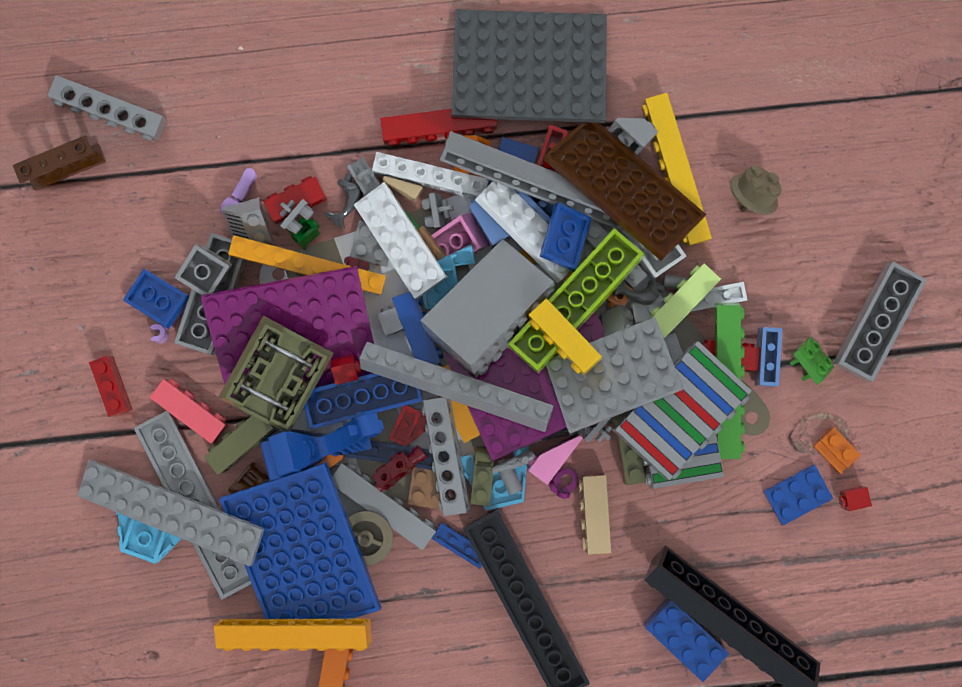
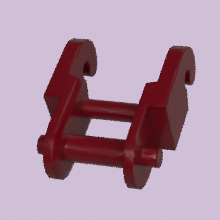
M350 256L344 259V263L347 266H357L359 269L366 271L370 268L367 261Z

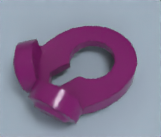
M570 468L562 469L549 482V487L553 493H557L558 497L567 499L577 486L578 475ZM570 474L573 478L572 483L565 485L563 489H559V485L562 483V476Z

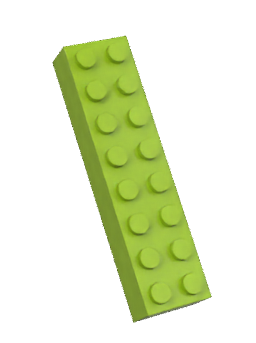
M614 228L548 301L578 331L641 262L644 253ZM528 322L509 342L508 346L539 374L557 354L556 350L558 348L553 343L549 345L542 337L544 333L540 329L536 331Z

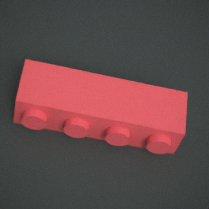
M163 379L150 396V399L211 444L216 443L229 425L225 422L226 418L219 413L215 415L210 411L211 407L203 401L199 403L194 399L196 396L190 391L186 390L184 392L179 388L180 384L174 379Z

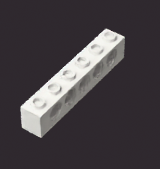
M376 152L372 172L377 176H388L422 187L472 199L479 196L489 184V179L380 152Z

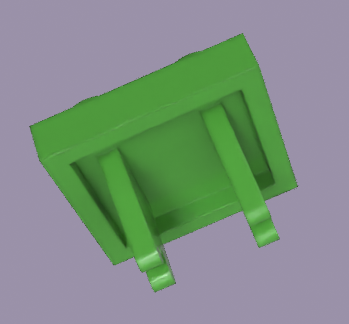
M812 337L806 339L793 353L795 358L790 362L791 366L800 362L807 372L801 379L805 381L811 377L816 385L821 383L834 368L831 359L823 353L819 343L814 341Z

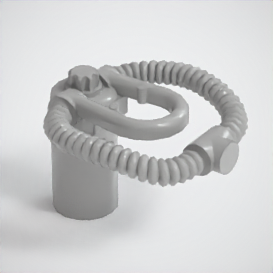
M525 451L508 460L502 459L498 465L491 469L492 473L499 472L509 495L523 490L514 468L528 464L530 460L534 459L535 454L532 451Z

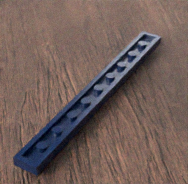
M277 428L268 437L274 436L284 431ZM298 429L291 430V432L315 437L328 435ZM268 437L265 438L262 442L269 441ZM370 441L372 447L370 450L357 453L350 451L347 455L339 453L345 457L389 463L391 457L396 453L404 452L409 455L413 452L412 449L414 447ZM422 448L427 458L422 462L419 461L415 466L417 468L433 470V454H430L429 449ZM441 452V457L444 460H449V454Z

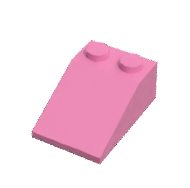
M471 213L458 216L431 235L446 256L468 245H473L475 256L490 245Z
M574 435L539 452L527 464L529 465L528 471L548 485L583 438L580 435Z

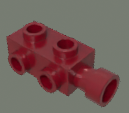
M419 445L412 449L413 452L409 455L404 452L396 453L391 457V461L388 464L376 469V473L372 477L375 480V487L380 492L383 490L387 491L390 487H393L416 467V463L422 462L427 458L426 453Z

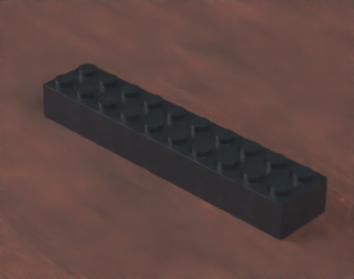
M496 508L464 525L463 530L546 686L586 687L589 685L590 682L498 509Z
M666 545L652 559L644 580L650 587L662 593L666 599L671 600L682 611L691 615L698 623L704 625L712 634L725 641L729 647L741 653L745 659L750 660L761 671L770 675L777 683L784 687H818L821 665L819 661Z

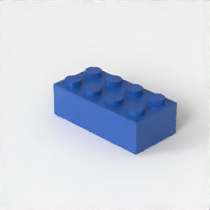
M666 599L643 623L644 627L702 682L729 655L710 634L671 600Z

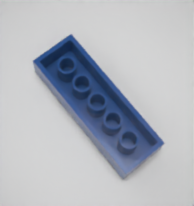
M373 373L361 376L359 380L314 388L304 409L309 429L311 430L350 420L356 416L357 412L362 411L364 416L421 402L424 398L421 389Z

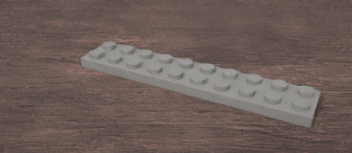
M165 411L134 427L165 489L221 511L171 413ZM193 544L221 600L252 584L244 564Z
M93 459L88 460L77 495L80 498L247 566L253 565L265 528Z

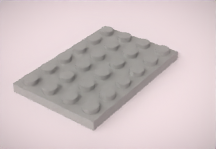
M656 317L590 342L591 346L602 356V359L584 376L581 372L577 374L570 367L572 363L567 358L565 360L562 359L560 355L553 357L546 364L569 433L684 390Z

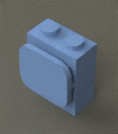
M476 198L472 199L469 205V212L490 244L491 249L502 239L506 242L509 241V234L475 201Z

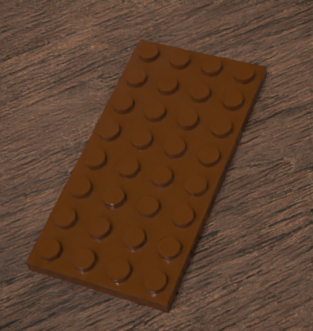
M582 122L547 152L543 158L544 161L660 261L707 215L600 123Z

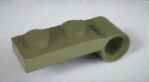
M476 446L470 504L490 506L493 479L491 469L494 467V461H492L486 447Z

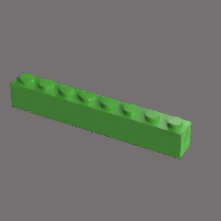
M715 303V357L741 380V377H744V365H741V358H744V346H741V339H744V327H741V319H744V308H741L739 303ZM740 404L735 409L736 414L730 420L726 419L721 424L723 428L716 434L721 459H741V453L745 451L744 441H741V434L745 432L744 422H741V415H744L745 412L744 405Z

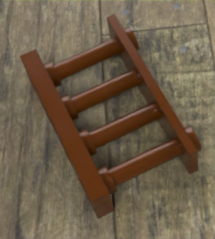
M85 135L13 165L19 183L30 180L33 190L36 191L105 163L106 160L100 145L96 143L90 146Z

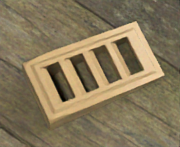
M388 176L383 177V182L387 183L390 188L413 202H416L423 192V187Z

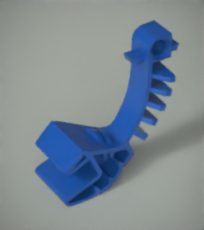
M361 411L357 412L356 416L351 418L350 422H346L343 427L337 428L335 432L322 437L291 431L268 437L269 441L260 444L269 480L273 481L313 467L326 459L328 455L339 456V452L347 455L350 451L357 453L372 449L370 438L382 432L381 430L384 429L382 420H378L377 413L363 416Z

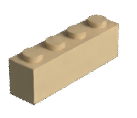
M606 475L581 476L582 480H578L579 492L583 493V499L580 500V511H584V519H581L582 531L585 530V538H582L583 550H586L588 555L611 553Z

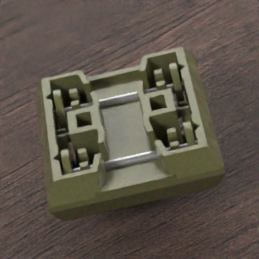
M263 316L218 398L284 432L291 431L334 353ZM309 367V369H308V371H307V373H306V377H308V380L306 381V379L303 378V375L305 374L307 368ZM245 368L250 369L247 375L243 373ZM295 394L299 395L297 400L292 399L290 401L292 396L294 397Z

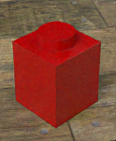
M354 355L331 360V371L335 384L359 380V372H361L360 362L355 361Z
M859 486L840 491L839 503L842 508L844 507V510L853 511L872 506L868 487Z

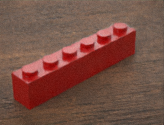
M452 108L380 118L383 141L388 146H397L399 142L406 141L407 144H413L421 139L435 141L437 137L444 136L447 139L450 131L463 135H475V132L489 134L497 130V120L451 118Z

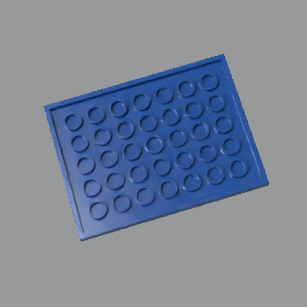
M327 462L219 498L225 513L265 528L253 565H245L265 619H353L381 610L382 606Z

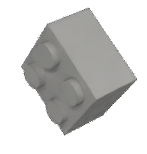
M199 243L195 244L175 278L201 295L215 293L233 264Z

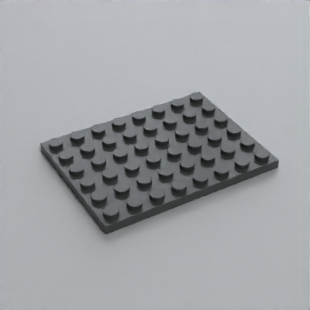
M456 9L451 118L605 123L607 14Z

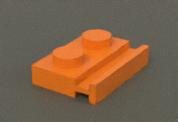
M832 427L813 445L839 474H842L846 468L861 456L835 427Z

